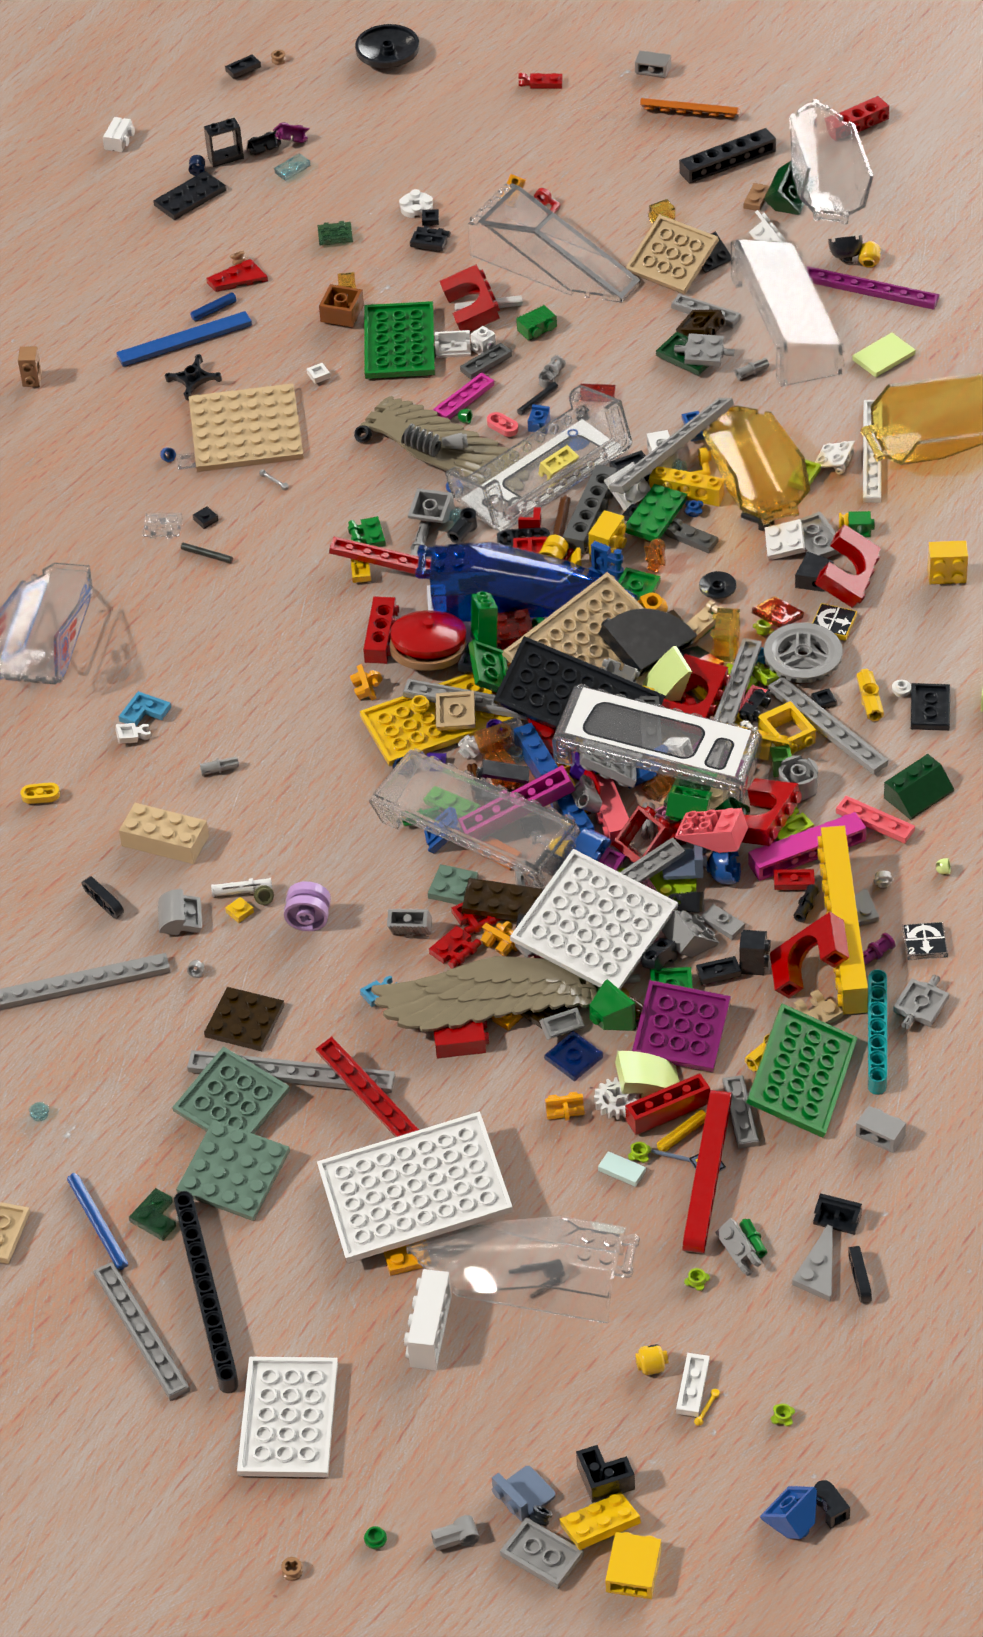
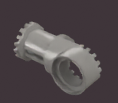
M553 356L551 362L545 365L542 372L539 373V385L546 388L555 382L554 379L559 374V370L566 366V362L561 356Z

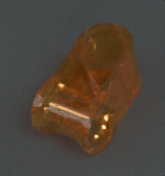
M499 723L474 733V738L481 754H488L494 750L507 747L513 740L511 728L506 723Z

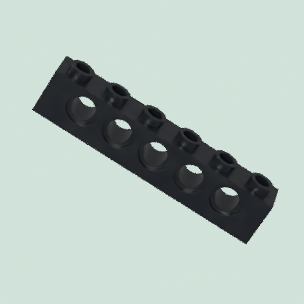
M767 128L758 130L680 159L679 173L691 184L776 152V138Z

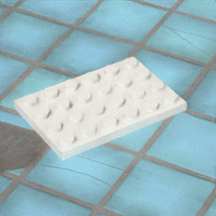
M249 1357L237 1466L238 1476L328 1477L338 1358Z

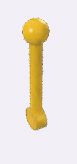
M718 1389L711 1390L710 1399L699 1417L694 1420L696 1426L703 1424L702 1419L714 1399L720 1395Z

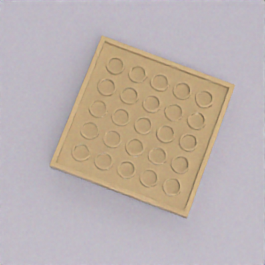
M293 383L189 396L197 472L304 459Z

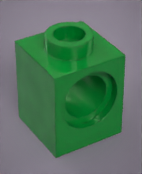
M871 511L848 512V527L863 537H871V530H875V519H871Z

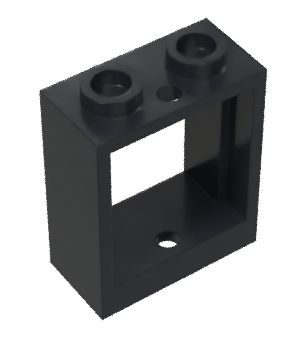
M235 118L204 126L207 156L213 167L244 159L241 129ZM232 131L234 145L213 151L212 137Z
M483 759L481 767H477V780H473L472 783L475 800L493 802L528 784L529 766ZM486 778L516 782L514 789L485 785Z

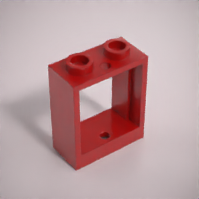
M638 805L612 845L635 863L668 841L675 830L669 826L671 824L663 817H657V812L649 806L644 808ZM649 818L661 829L642 855L630 843L646 819Z

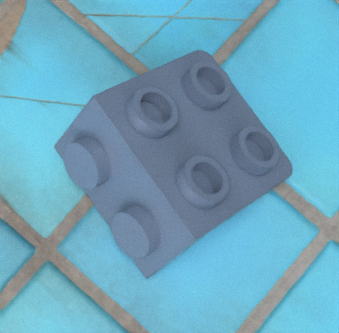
M694 845V849H684L685 855L663 869V878L672 880L703 878V867H707V855H703V853H706V848Z
M531 1466L523 1467L507 1480L500 1473L492 1477L493 1494L521 1522L526 1517L529 1518L531 1513H534L533 1507L535 1505L544 1507L556 1496L555 1491Z

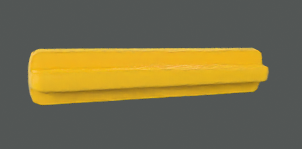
M699 1110L658 1141L657 1149L663 1152L669 1150L705 1122L706 1113L703 1110Z

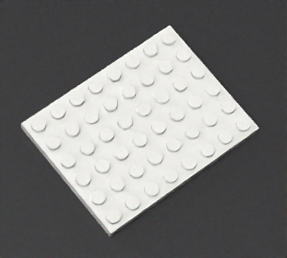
M480 1112L317 1161L347 1263L514 1212Z

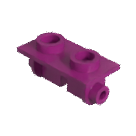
M286 122L279 123L273 129V131H276L278 139L290 141L292 136V141L299 143L307 142L308 137L305 133L310 130V128L303 127L302 125H289Z

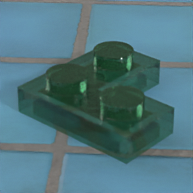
M155 1188L129 1216V1221L164 1241L176 1228V1222L163 1215L173 1203L172 1197Z

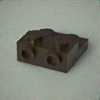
M692 310L676 328V332L685 336H689V334L716 335L720 327L725 326V318L721 310Z

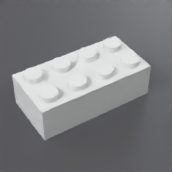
M423 1269L422 1277L417 1279L416 1290L418 1295L413 1297L412 1308L414 1313L409 1315L408 1327H410V1331L405 1333L404 1345L407 1346L406 1358H409L411 1368L436 1370L452 1298L449 1272Z

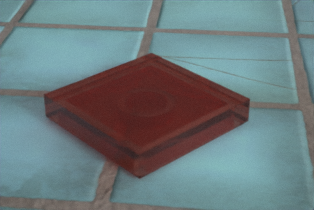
M776 596L754 606L751 612L777 628L792 624L804 616L802 610Z

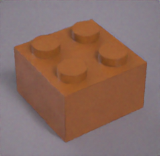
M330 284L319 304L320 322L353 327L364 307L363 289Z

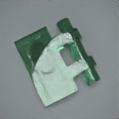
M339 221V223L331 224L324 222V224L317 225L319 246L353 242L351 222Z

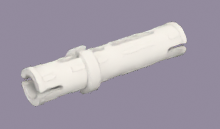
M251 878L249 881L212 884V896L241 893L254 894L256 888L259 887L257 885H267L272 888L271 878L259 880Z

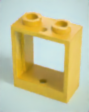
M791 701L758 716V729L769 732L771 737H776L779 734L775 730L776 727L791 720L799 727L802 732L788 738V740L792 741V745H789L791 754L816 743V729ZM772 742L776 747L786 745L777 742Z

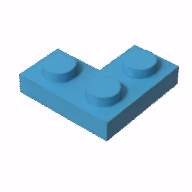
M138 691L118 716L119 722L125 724L135 723V726H137L145 715L163 720L171 709V703Z

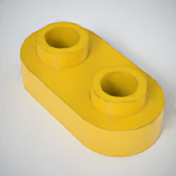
M39 783L24 786L20 794L23 802L35 804L56 801L60 797L59 786L55 783Z

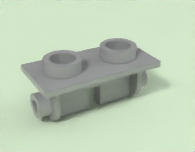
M610 658L603 660V667H600L601 669L636 683V679L640 675V671H637V668L624 664L623 670H619L620 662Z

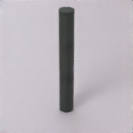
M184 542L181 544V549L227 563H231L233 560L232 556Z

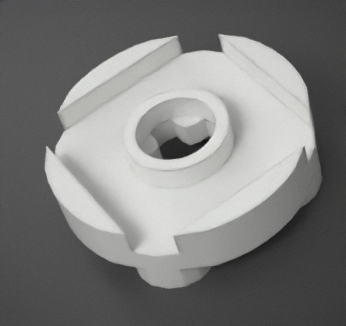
M418 189L411 190L410 193L404 195L399 200L401 213L409 218H415L418 215L421 218L422 210L433 209V198L426 193L420 192Z

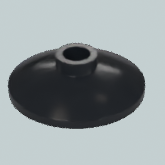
M714 571L707 573L700 579L699 589L703 595L709 598L723 599L735 592L736 580L726 572Z

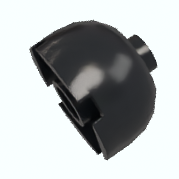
M859 235V239H856V236L835 238V242H832V238L828 239L830 252L834 257L842 258V262L853 261L852 257L858 256L860 253L863 237L862 235Z

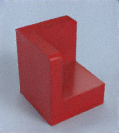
M534 507L533 517H519L518 529L541 528V507Z

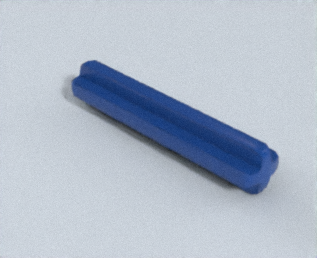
M231 292L191 311V318L197 321L236 302V295Z

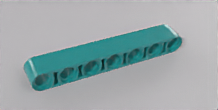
M876 969L871 971L868 976V1090L872 1094L880 1095L887 1089V974L882 970Z

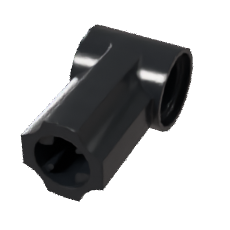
M473 508L461 510L460 518L447 532V536L452 542L458 544L462 542L469 532L476 530V511Z

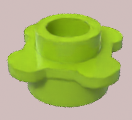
M759 619L757 623L753 624V628L756 629L758 635L765 636L768 633L772 634L774 632V629L771 628L772 623L768 619Z
M644 1142L631 1144V1153L628 1154V1159L646 1163L649 1160L648 1153L651 1152V1147Z
M694 1268L689 1271L688 1278H685L684 1284L696 1288L697 1291H702L705 1283L710 1280V1276L702 1269Z
M784 1403L773 1407L774 1415L771 1417L773 1424L780 1423L787 1427L793 1424L792 1415L795 1414L793 1407Z

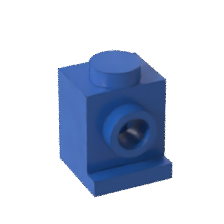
M532 404V410L528 418V432L546 434L551 420L549 406Z

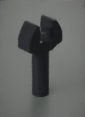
M746 511L741 513V518L757 523L758 530L765 531V527H769L770 524L775 525L774 517L768 513L762 517Z

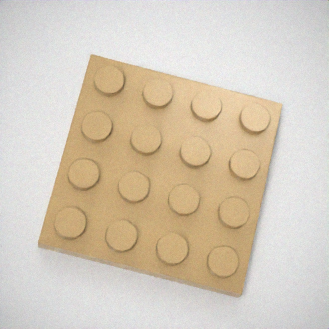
M659 214L627 264L626 269L634 275L686 294L719 239L715 235Z

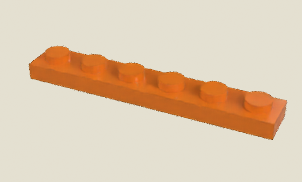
M641 98L640 105L645 110L660 108V111L670 112V109L676 110L677 113L686 114V111H692L694 115L709 113V116L713 117L723 114L726 118H735L740 113L738 107Z

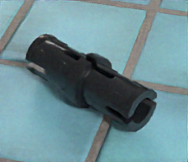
M813 884L808 885L804 895L800 897L799 905L793 914L796 921L804 922L809 911L813 909L815 905L814 900L819 893L817 886Z

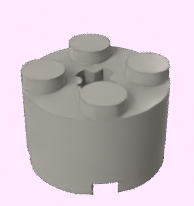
M798 755L788 757L783 760L779 768V781L798 783L799 792L802 794L801 800L808 799L817 794L818 766L810 758L807 760Z

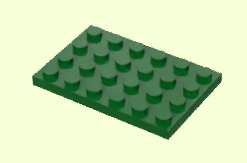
M433 301L364 305L365 379L435 375Z
M782 1003L774 1020L746 1104L823 1138L827 1132L858 1037Z

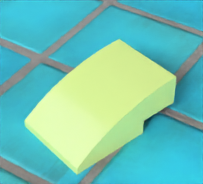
M673 646L653 666L642 685L654 688L656 692L665 695L667 700L673 702L681 701L692 671L678 648Z
M617 1052L615 1064L622 1094L640 1093L641 1098L679 1082L676 1065L664 1058L642 1052Z

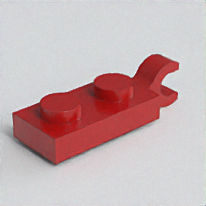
M519 73L518 79H524L519 80V86H530V89H562L563 75L557 73H530V76H528L526 73Z

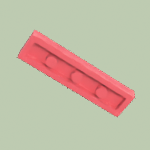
M845 796L836 807L837 814L844 816L856 812L866 827L904 844L915 831L914 825L849 796Z

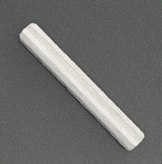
M521 295L495 298L496 300L493 301H497L499 308L523 305ZM475 301L456 303L455 312L471 305Z

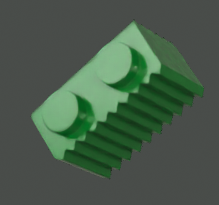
M543 304V306L537 307V309L516 318L517 331L527 340L538 338L541 334L552 331L557 327V316Z

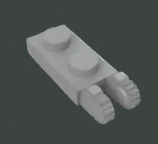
M730 1218L715 1232L745 1275L749 1276L752 1274L750 1267L746 1263L748 1259L756 1267L762 1264L755 1253L756 1250L734 1219Z

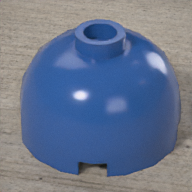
M712 851L709 861H707L706 870L716 882L720 884H736V882H739L741 864L736 861V856H739L738 851L722 853Z

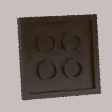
M227 987L204 1031L205 1038L262 1052L285 1006L284 1000Z

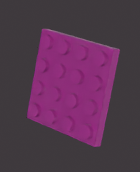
M650 980L632 1051L659 1056L674 1065L714 1072L731 996Z

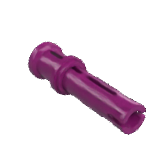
M883 933L876 942L869 943L867 950L863 952L865 966L874 959H880L887 950L896 947L895 941L888 933Z

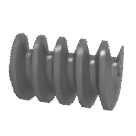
M412 423L406 428L401 438L402 444L405 443L406 446H411L413 449L429 454L431 457H435L441 449L442 442L439 441L438 434H435L433 437V432L430 431L427 434V429L421 431L420 426L415 428V425Z

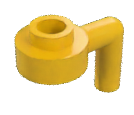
M706 447L698 448V460L703 470L691 472L710 476L709 462L712 461L711 452L707 451Z

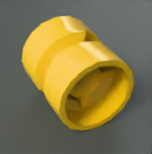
M559 535L548 536L537 556L539 564L557 569L569 548L567 541Z

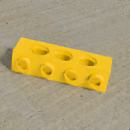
M661 466L653 469L649 476L650 488L657 484L688 494L687 501H702L703 504L719 507L724 497V478Z

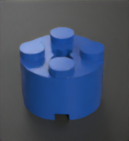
M584 828L574 843L576 844L575 850L599 862L606 849L610 846L611 839L592 829Z

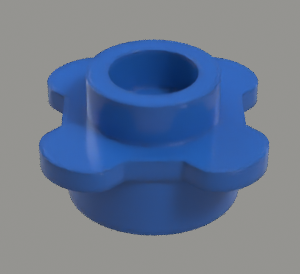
M688 500L685 502L686 508L684 512L688 516L697 517L703 512L701 509L703 506L702 501Z

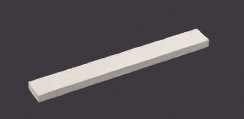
M864 400L863 503H881L882 400Z

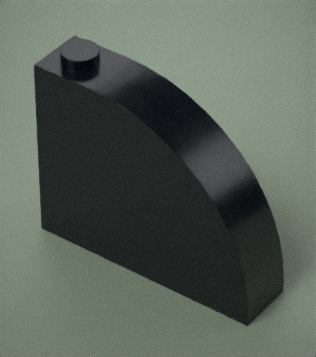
M645 608L629 610L612 619L607 618L602 622V627L598 633L623 664L637 668V671H640L639 677L650 671L658 660L673 646H676L679 651L691 646L697 637V634L679 618L660 610Z

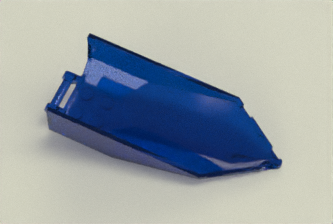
M495 542L446 544L433 547L420 545L417 550L419 555L418 568L415 570L417 578H430L433 610L452 614L462 622H471L472 594H477L478 592L491 594L498 607V620L549 617L603 576L570 561ZM426 557H431L430 569H425Z

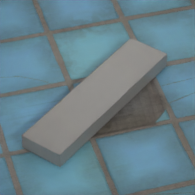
M678 294L671 303L672 309L687 314L692 310H721L725 318V326L734 328L741 319V313L682 294Z
M743 1075L722 1078L724 1091L732 1092L730 1117L738 1149L759 1146L751 1106L746 1104L748 1093Z

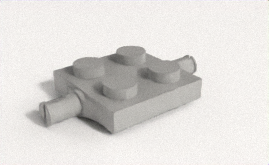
M689 334L686 345H675L674 352L685 353V364L720 366L723 356H734L735 349L724 348V336Z
M933 975L929 983L920 982L912 978L893 1006V1012L906 1017L902 1023L903 1028L909 1029L913 1021L932 1026L949 999V993L936 987L940 981L938 975L937 977Z

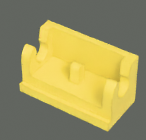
M566 445L540 462L538 475L543 477L546 474L547 482H550L553 475L570 464L574 466L579 456Z

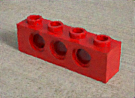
M879 96L871 98L824 119V133L836 143L888 120L890 105Z
M373 596L363 648L365 663L387 664L388 656H392L390 652L391 627L397 620L396 616H399V605H396V597Z

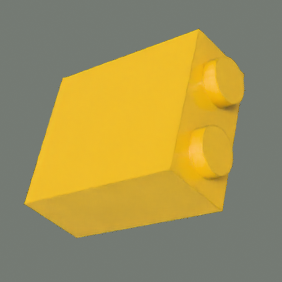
M615 1532L605 1579L606 1592L652 1599L662 1552L661 1539L654 1536L633 1535L629 1532Z

